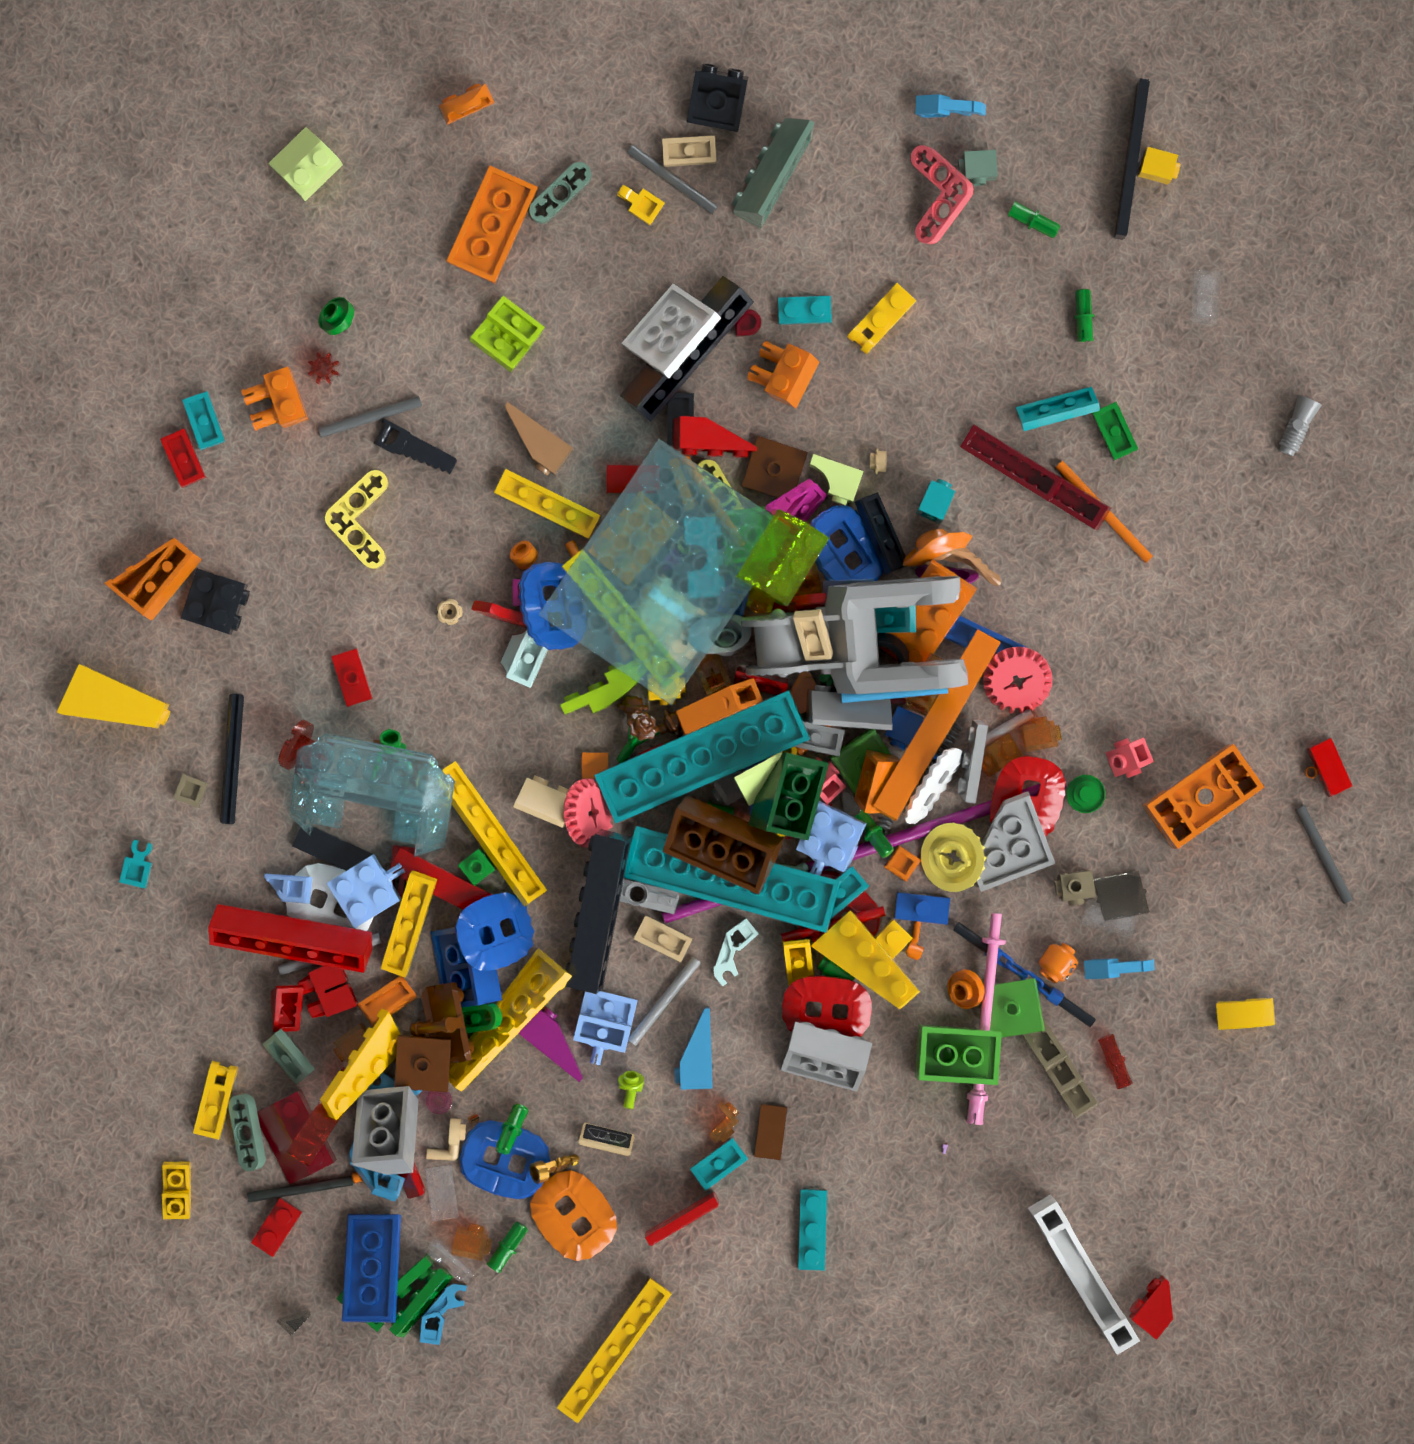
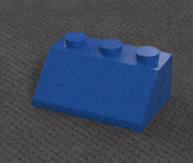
M488 926L481 928L479 935L482 944L487 945L492 942L490 929ZM456 927L430 931L439 984L457 983V987H460L464 993V998L460 1002L461 1007L482 1005L502 1000L497 969L481 971L473 968L466 962L457 942Z

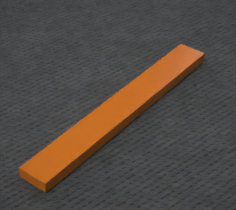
M977 629L960 658L964 660L967 669L968 685L948 688V693L938 695L873 805V809L897 821L999 648L1000 641Z

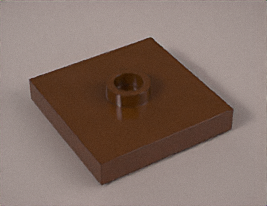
M758 436L755 443L757 451L752 452L742 487L779 498L797 487L808 452Z
M398 1035L395 1087L409 1086L411 1090L448 1092L451 1038Z

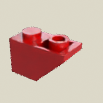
M1163 1275L1159 1279L1156 1277L1152 1279L1146 1287L1148 1293L1142 1300L1138 1298L1129 1309L1132 1312L1129 1315L1131 1320L1156 1340L1173 1320L1170 1283Z

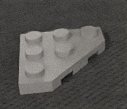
M1027 791L1004 800L981 844L985 847L983 851L986 857L984 861L985 869L980 875L981 878L977 880L981 892L1055 864L1029 792Z

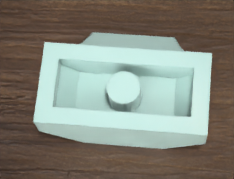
M527 630L523 634L512 635L500 663L506 670V678L531 688L548 649L536 645L533 638L528 636Z

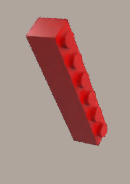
M217 904L208 926L209 945L361 973L365 972L372 952V932L233 906Z

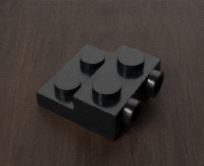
M702 64V68L697 67L695 70L687 123L738 132L749 77L743 76L744 71L729 68L728 73L717 71L718 66Z
M197 568L180 619L232 635L233 630L238 631L242 616L238 615L241 605L246 606L250 596V591L247 590L248 585Z

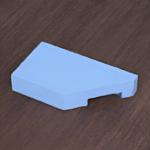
M264 874V878L275 889L281 901L310 904L313 877Z

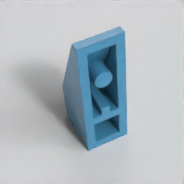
M704 1007L682 1055L680 1067H675V1083H680L681 1090L713 1089L710 1007Z

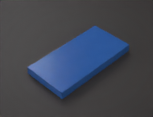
M348 1214L342 1322L396 1323L401 1215Z

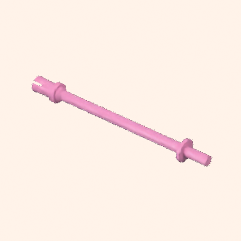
M991 913L989 938H982V942L988 944L984 977L985 994L982 1000L979 1026L981 1030H990L998 945H1004L1006 940L999 939L1002 916L1000 913ZM973 1084V1089L967 1093L969 1106L966 1123L973 1124L975 1120L976 1125H982L985 1101H988V1095L984 1091V1084Z

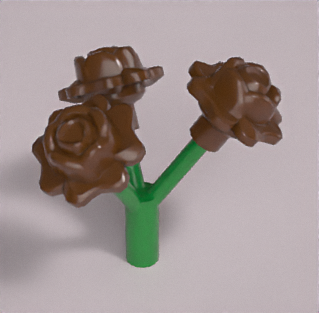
M628 696L623 699V703L617 704V707L627 714V725L629 726L628 741L616 758L619 763L626 762L636 746L649 739H654L658 734L663 735L669 732L679 738L681 737L680 731L682 727L676 711L670 713L666 709L663 710V723L656 726L655 717L649 716L647 712H642V710H648V706L643 705V698Z

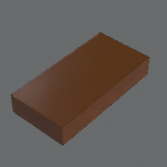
M761 1104L754 1157L781 1160L787 1107Z

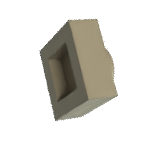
M182 774L173 799L200 808L209 783Z

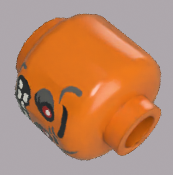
M1062 943L1061 946L1051 944L1038 961L1041 968L1039 972L1056 984L1058 981H1067L1078 965V961L1074 956L1075 950L1065 943Z

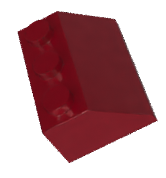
M301 1089L257 1111L260 1128L289 1184L301 1180L333 1164L337 1160Z

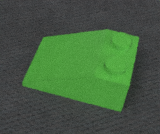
M918 1024L915 1078L923 1081L998 1085L1002 1032Z

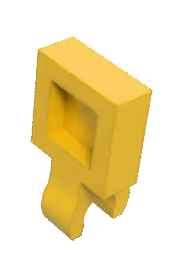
M622 185L617 193L618 197L632 204L628 212L651 226L665 202L644 188L638 195L627 186Z

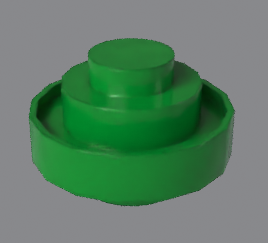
M344 297L330 300L320 312L318 319L319 327L329 335H337L347 330L351 326L355 310L353 305Z
M1080 775L1069 782L1066 789V799L1073 810L1079 813H1091L1102 806L1105 800V789L1098 778L1092 775Z

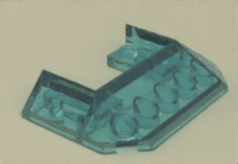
M326 733L319 737L315 743L309 746L305 745L297 750L290 816L310 836L314 824L340 829L343 821L345 801L394 810L396 815L392 839L416 844L414 855L416 857L445 847L455 780L438 766L439 762L432 754Z

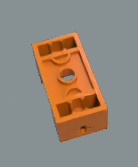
M1227 744L1206 759L1207 762L1168 790L1161 791L1141 805L1172 849H1179L1265 788L1234 744ZM1202 789H1208L1212 793V800L1208 804H1202L1198 800V793Z

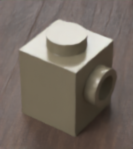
M1091 870L1059 874V880L1054 881L1056 896H1061L1062 901H1068L1069 906L1085 904L1084 899L1096 897Z

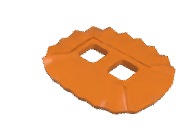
M563 1171L550 1177L534 1193L530 1202L531 1216L544 1238L563 1257L574 1261L590 1259L595 1254L601 1252L612 1242L617 1230L616 1215L608 1201L588 1178L575 1171ZM564 1196H569L575 1203V1208L568 1214L562 1215L555 1207V1204ZM584 1216L591 1223L592 1228L583 1236H579L573 1230L572 1224Z

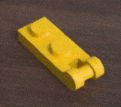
M896 283L848 334L847 338L852 342L856 341L862 347L860 350L867 355L910 309L916 300ZM866 328L874 334L870 339L862 333Z
M212 1060L193 1131L194 1134L220 1139L238 1072L237 1066L230 1065L226 1067L220 1065V1062ZM217 1075L226 1077L224 1085L215 1083Z

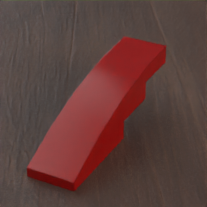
M401 847L389 868L391 869L400 863L402 867L394 873L404 869L405 873L398 877L408 881L412 870L436 878L437 882L433 895L463 910L470 904L493 895Z

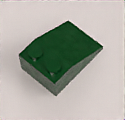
M783 752L755 798L748 825L768 832L809 840L829 763Z

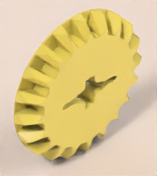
M946 823L939 825L927 835L921 849L923 870L928 879L942 890L949 892L966 890L974 886L975 882L981 878L980 875L985 869L984 861L986 857L983 851L985 847L981 845L980 837L973 833V829L965 827L964 824ZM957 851L956 856L960 857L961 861L952 863V858L947 853Z

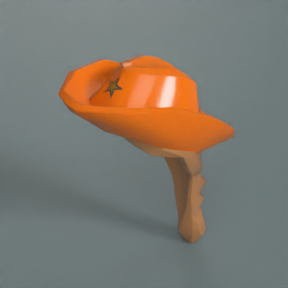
M932 529L922 534L915 541L916 547L905 557L903 566L906 567L920 566L922 564L929 565L932 560H945L952 563L962 562L972 567L990 584L995 586L1001 584L1000 576L988 569L986 564H982L981 558L976 557L974 553H971L966 548L972 539V535L965 532L948 533L944 529Z

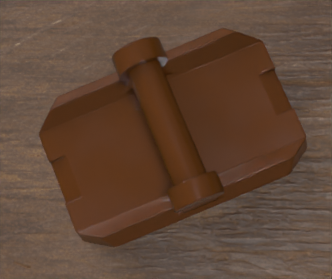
M456 982L426 987L421 995L426 1021L424 1023L422 1021L412 1023L410 1028L411 1034L413 1036L429 1034V1037L451 1038L450 1064L472 1060L471 1054L474 1052V1044L467 1038L460 1003L464 998L462 989L457 987Z

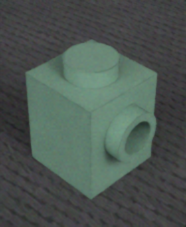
M996 150L964 151L963 159H958V171L973 186L986 185V181H995L998 176Z

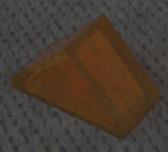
M706 654L693 659L707 696L732 685L718 654Z

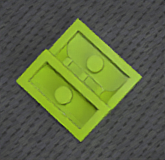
M503 295L487 314L486 319L473 333L469 341L508 371L512 372L541 335L545 327Z

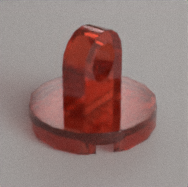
M304 719L299 721L291 730V734L294 735L293 738L287 739L282 746L278 758L280 766L290 770L300 760L314 768H324L327 766L331 756L330 751L325 746L311 739L314 724Z

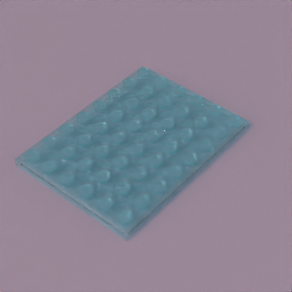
M658 439L551 595L539 616L672 705L791 528Z

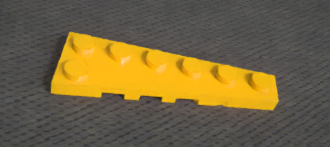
M538 948L504 992L502 1000L496 1003L502 1012L500 1026L493 1030L474 1032L469 1038L474 1044V1052L471 1054L472 1060L451 1063L449 1082L458 1090L463 1091L559 990L565 987L572 976Z

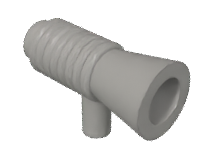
M1297 395L1293 416L1286 426L1287 428L1283 433L1284 435H1282L1281 442H1279V451L1290 456H1294L1295 452L1299 451L1300 445H1302L1301 442H1303L1309 429L1310 422L1322 406L1320 403Z

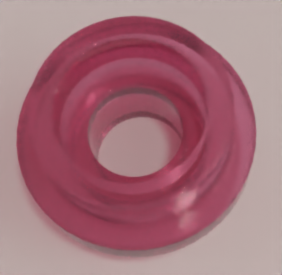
M430 1091L426 1097L427 1108L434 1114H444L452 1106L453 1099L449 1091ZM435 1097H442L444 1104L437 1106L434 1103Z

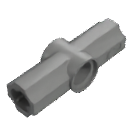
M624 879L620 902L675 914L679 892ZM637 886L642 887L645 892L644 898L639 902L632 898V890Z

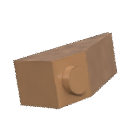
M507 402L505 408L531 457L537 463L535 468L546 476L549 473L556 476L573 452V448Z

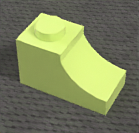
M813 454L809 467L820 472L827 481L829 487L827 495L832 496L831 501L840 505H846L847 502L853 503L864 471Z

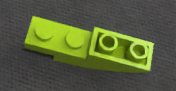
M635 655L632 656L634 661L624 665L623 661L610 665L608 666L609 672L605 673L608 684L604 685L603 681L589 686L590 692L580 696L578 692L564 697L565 703L560 704L562 710L566 715L590 705L593 714L627 694L643 678L648 670Z

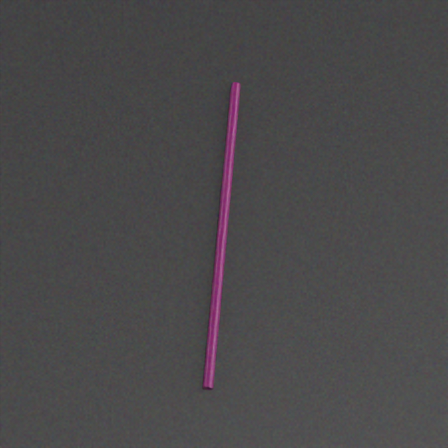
M1040 784L1022 789V793L1028 791L1029 795L1035 796L1038 794ZM992 800L886 835L885 837L895 847L927 836L939 825L946 823L963 824L990 815ZM869 841L857 845L858 848L853 860L877 853V851ZM814 860L806 862L809 867L808 873H810L813 867ZM824 866V868H823L822 871L827 870V869H830V868H833V867H831V866ZM699 898L678 905L675 914L662 912L666 924L722 904Z

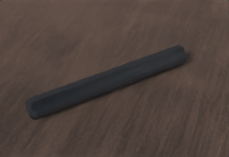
M234 693L229 695L220 823L229 825L235 823L244 696Z

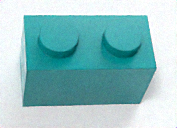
M937 479L936 482L931 480L915 514L940 524L956 492L951 489L952 484L942 479Z

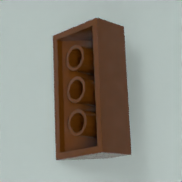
M687 795L676 808L663 852L759 895L775 864L784 837L748 825L749 822Z

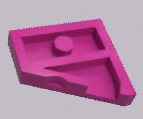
M808 479L766 505L765 509L789 533L795 536L828 495L815 482Z

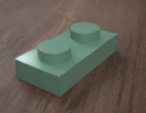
M282 1029L262 1044L295 1085L315 1070L309 1060L300 1052L292 1039Z

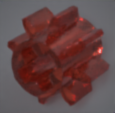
M316 353L317 359L314 362L308 361L313 366V370L308 372V375H317L316 383L318 385L322 382V379L331 385L332 381L330 378L333 375L340 377V374L335 371V367L339 366L340 362H331V353H328L326 357ZM321 363L330 366L327 368L328 373L325 375L318 371L321 369Z

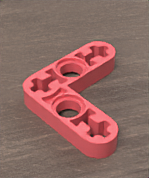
M920 145L913 149L911 162L916 169L942 192L917 224L915 234L920 242L935 244L941 239L970 200L974 189L972 183L935 149ZM922 153H925V154H926L925 157H926L930 162H933L932 165H930V164H928V163H925V162H922V160H923L922 157H921V154H922ZM944 166L947 169V176L944 180L939 181L937 171L940 167ZM958 185L962 186L961 189L964 191L962 195L958 194ZM943 204H947L950 209L948 216L945 218H941L939 215V209ZM932 219L936 220L937 222H940L941 224H940V225L935 224L936 222L933 221ZM927 227L931 228V237L927 236V232L925 231Z

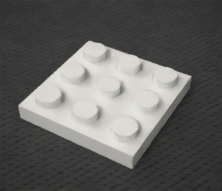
M672 284L622 344L643 361L670 378L709 331L714 328L721 317L714 310L675 284Z

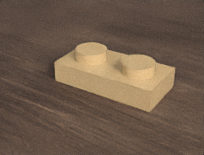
M715 136L662 139L664 167L716 164Z
M821 609L795 611L793 620L805 661L831 659L833 650Z
M645 915L634 937V940L679 962H682L693 939Z

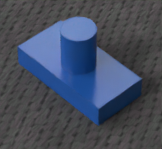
M897 892L894 919L947 925L950 898Z

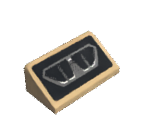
M584 1123L579 1138V1145L629 1156L635 1136L634 1134Z

